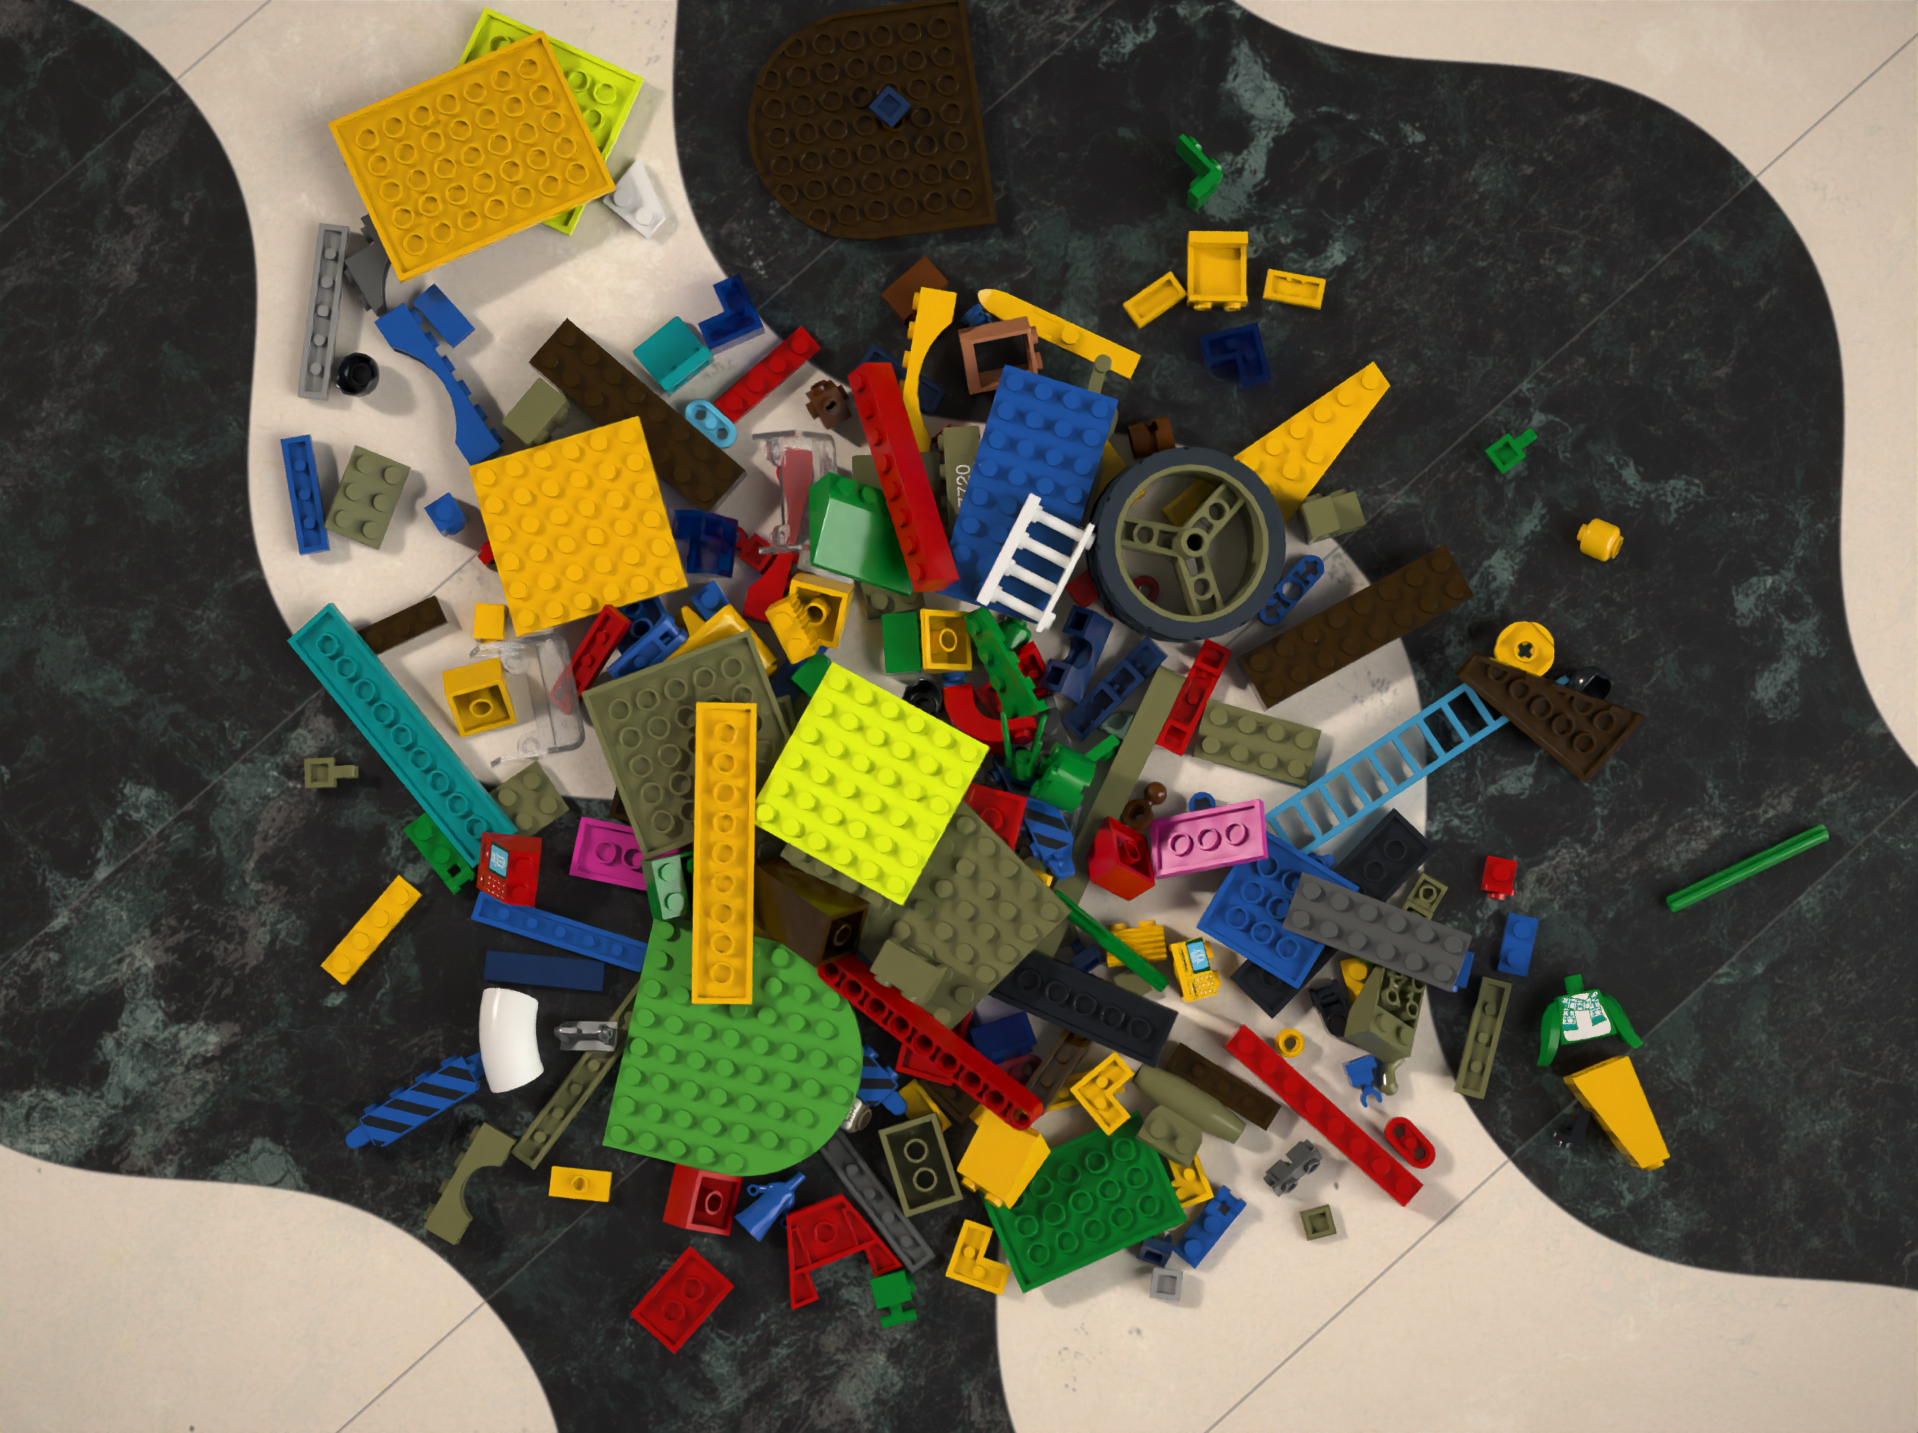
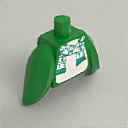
M1581 974L1564 978L1567 995L1555 998L1554 1002L1547 1006L1543 1014L1540 1055L1536 1066L1547 1068L1554 1060L1559 1046L1615 1034L1621 1041L1633 1049H1637L1645 1043L1636 1034L1627 1015L1615 998L1608 993H1601L1599 988L1585 991Z

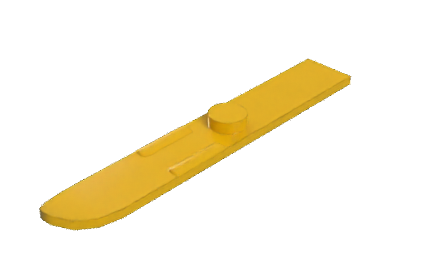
M993 289L980 290L978 293L981 305L987 312L998 319L1005 321L1027 316L1030 327L1036 326L1039 338L1093 363L1099 355H1107L1112 360V366L1109 370L1127 379H1131L1141 355L1008 293Z

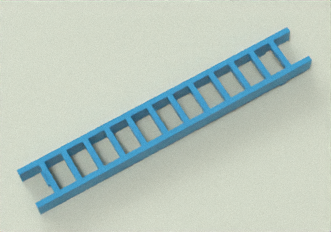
M1531 645L1519 646L1520 651L1518 655L1522 658L1521 654L1530 649ZM1564 675L1555 682L1564 685L1569 682V679ZM1463 683L1266 813L1265 823L1269 822L1277 836L1294 847L1275 816L1293 805L1316 839L1299 850L1307 855L1510 720L1503 715L1494 721L1476 692ZM1463 692L1467 694L1487 724L1485 728L1471 737L1447 704ZM1441 708L1463 741L1446 754L1423 721L1425 717ZM1415 724L1438 757V759L1423 769L1419 768L1398 736ZM1390 740L1414 774L1397 786L1374 754L1375 750ZM1366 756L1389 789L1387 793L1373 802L1370 801L1349 769ZM1341 773L1365 806L1349 818H1346L1324 785ZM1318 789L1340 822V824L1323 835L1300 802L1301 799Z

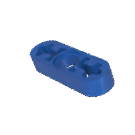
M1315 555L1304 556L1277 585L1266 603L1271 608L1278 601L1273 598L1277 594L1279 599L1283 603L1288 604L1289 607L1285 609L1282 604L1276 611L1277 619L1275 617L1267 619L1264 616L1267 611L1263 608L1257 613L1259 620L1267 626H1274L1280 623L1323 575V561ZM1305 562L1307 564L1314 562L1317 565L1315 568L1317 575L1309 574L1304 580L1309 585L1305 587L1303 582L1299 578L1294 577L1293 574L1296 572L1300 577L1306 569L1303 564ZM1288 582L1295 583L1299 588L1298 596L1293 599L1285 597L1282 591L1284 584Z

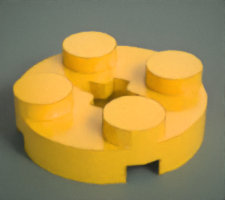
M1527 621L1515 622L1506 627L1498 636L1494 647V655L1499 661L1541 676L1548 671L1553 663L1555 652L1554 640L1549 631L1538 623ZM1520 643L1523 646L1531 645L1532 648L1529 652L1532 656L1529 659L1526 656L1521 658L1518 655L1520 651L1518 645Z

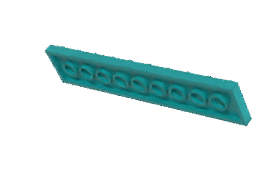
M328 603L287 640L472 869L479 865L482 832L514 835L519 831L334 603Z

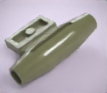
M1142 1063L1132 1080L1133 1084L1159 1105L1148 1113L1135 1139L1185 1169L1190 1166L1202 1144V1132L1235 1144L1246 1126L1244 1121L1218 1099L1174 1073Z

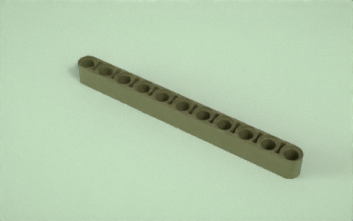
M1159 665L1073 845L1074 849L1071 859L1075 868V874L1062 881L1057 879L1053 887V891L1055 889L1059 890L1077 905L1090 881L1087 873L1086 855L1097 832L1107 816L1117 821L1119 820L1186 679L1185 676L1162 665ZM1065 918L1034 949L1054 957L1070 920Z

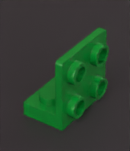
M1181 134L1178 137L1175 151L1199 175L1189 185L1191 188L1187 192L1189 196L1186 204L1195 212L1220 188L1223 179L1221 171L1223 169L1214 158L1210 157L1208 159L1201 152V145L1193 137L1187 138L1184 134Z

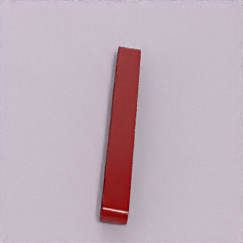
M854 955L817 967V974L824 983L1013 1129L1025 1131L1042 1115L1043 1104L1037 1096L915 1002L903 997L900 994L901 992L893 985L887 987L874 979L876 974L870 971L871 968Z

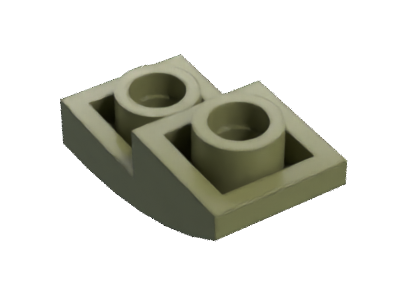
M1422 871L1401 909L1431 920L1433 912L1448 889V885Z

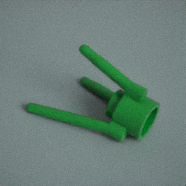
M1002 711L1000 716L1006 755L1004 766L1011 768L1010 775L1013 778L1022 781L1031 780L1034 777L1035 764L1042 746L1041 737L1047 715H1041L1031 750H1018L1012 756L1006 712Z

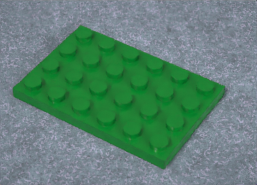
M1139 1110L1129 1114L1131 1118L1109 1136L1099 1127L1050 1149L1051 1152L1010 1210L1003 1205L999 1208L993 1206L984 1198L986 1194L978 1190L1023 1294L1188 1221L1157 1151L1135 1139L1144 1122Z

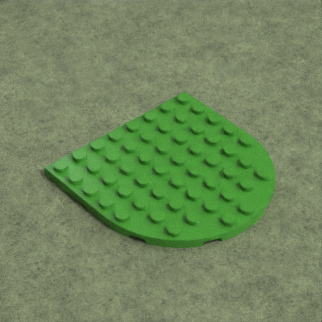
M680 917L665 920L654 918L603 1146L731 1176H755L773 1173L808 1158L834 1136V1133L847 1117L858 1093L863 1070V1045L858 1026L859 1022L852 1004L819 978L817 967L812 966L779 941L753 935L752 1004H692L693 920Z

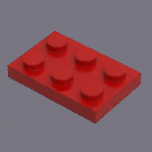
M690 1245L634 1308L630 1315L675 1354L735 1285Z

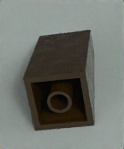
M775 857L754 863L753 924L815 968L857 953L870 902Z

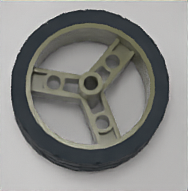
M1179 447L1163 450L1129 465L1107 483L1093 506L1089 523L1095 526L1092 532L1096 534V538L1090 549L1085 550V558L1089 578L1098 597L1100 596L1102 603L1117 620L1133 631L1135 630L1141 635L1158 641L1186 643L1223 636L1246 624L1264 608L1278 585L1285 564L1286 534L1282 513L1273 494L1270 493L1269 488L1255 471L1238 459L1235 461L1234 457L1211 448ZM1169 476L1192 477L1214 486L1179 527L1126 515L1139 493L1158 478ZM1211 505L1218 509L1219 515L1217 520L1212 519L1209 515V507ZM1238 512L1247 535L1248 555L1245 570L1238 586L1228 599L1222 602L1206 552L1210 546V541L1231 517ZM1199 520L1207 527V530L1204 531L1192 526ZM1140 528L1145 530L1148 535L1145 544L1141 543L1137 537V532ZM1159 533L1171 534L1162 541L1161 546L1157 545ZM1121 548L1163 557L1171 562L1189 616L1177 615L1163 610L1147 600L1134 586L1124 565ZM1195 558L1198 574L1190 576L1185 561ZM1196 580L1200 581L1204 586L1202 595H1198L1194 590Z

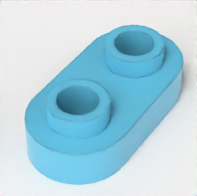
M697 399L687 406L685 412L687 421L720 449L730 448L736 442L737 430L734 424L710 402L704 399ZM704 411L706 413L705 419L697 420L695 418L696 413ZM720 430L728 432L726 439L721 440L717 437Z

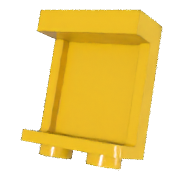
M1189 231L1187 237V306H1194V310L1197 311L1211 310V306L1223 307L1224 311H1239L1241 307L1246 306L1248 296L1246 295V247L1248 244V232Z

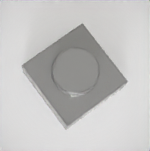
M1153 1267L1149 1297L1180 1301L1183 1271Z

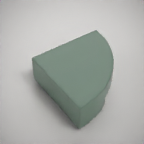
M1130 711L1113 713L1099 725L1097 730L1109 735L1114 734L1116 738L1124 740L1136 713Z

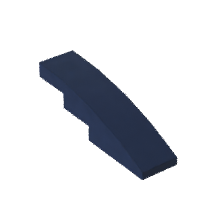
M1146 636L1086 695L1081 703L1062 720V723L1083 742L1168 655L1151 638Z

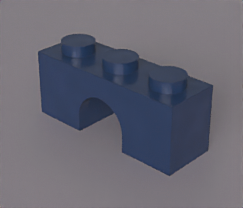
M1072 605L1061 631L1070 639L1069 653L1061 662L1053 659L1049 660L1038 686L1059 698L1080 704L1114 623L1096 611Z

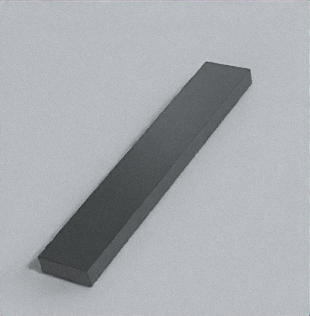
M839 1128L834 1133V1136L819 1149L820 1153L912 1274L933 1259L936 1256L908 1217L905 1218L904 1212Z

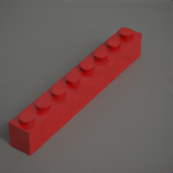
M863 363L847 375L914 592L943 591L959 580V576L892 363Z
M1241 1024L1222 1047L1399 1206L1405 1207L1424 1186L1245 1024Z

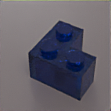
M740 273L713 285L723 313L698 323L708 350L714 356L762 335L765 331Z
M1258 323L1200 336L1198 346L1204 370L1233 364L1240 392L1269 385L1272 378Z
M675 510L672 524L674 540L689 544L686 573L703 578H732L739 520L705 510Z
M1025 1011L969 1029L976 1050L995 1065L1006 1062L1004 1056L1015 1052L1016 1057L1033 1052L1032 1046L1037 1044L1027 1012Z

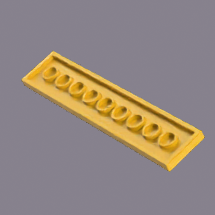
M696 702L692 1004H752L757 703Z

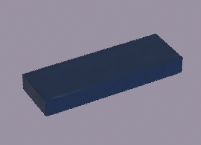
M875 344L871 345L858 365L859 367L863 363H892L898 386L900 380H906L907 369L902 368L903 362ZM920 374L918 386L920 410L931 417L947 391Z

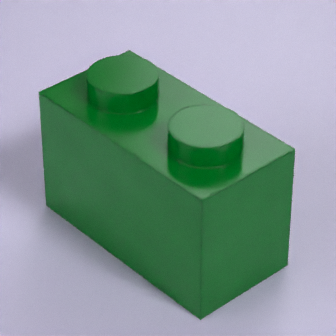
M917 612L881 614L886 676L921 673V666H923L922 648H919V637H922L921 619H917Z

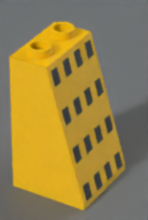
M1617 1055L1563 1077L1565 1084L1584 1108L1591 1112L1592 1118L1631 1166L1651 1171L1664 1165L1662 1160L1669 1158L1670 1155L1629 1056Z

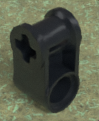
M1337 979L1332 980L1331 984L1319 989H1308L1317 1014H1319L1326 1033L1333 1038L1344 1037L1345 1030L1338 1033L1330 1025L1331 1019L1334 1016L1342 1017L1347 1024L1349 1015L1345 997ZM1329 994H1333V996H1331V997H1328V998L1323 999V1000L1321 999V997H1323V996H1326V995H1329Z

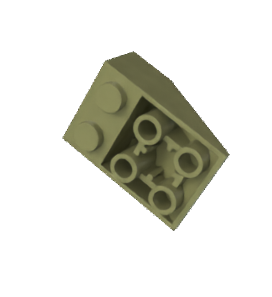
M1376 964L1349 1011L1344 1037L1384 1063L1410 1057L1426 982Z

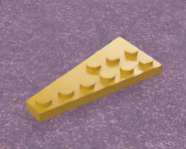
M1374 362L1234 457L1235 461L1238 459L1255 471L1269 488L1282 513L1284 526L1389 388L1390 384Z

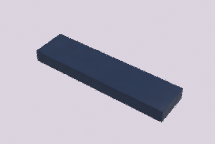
M487 950L483 980L603 992L606 962Z

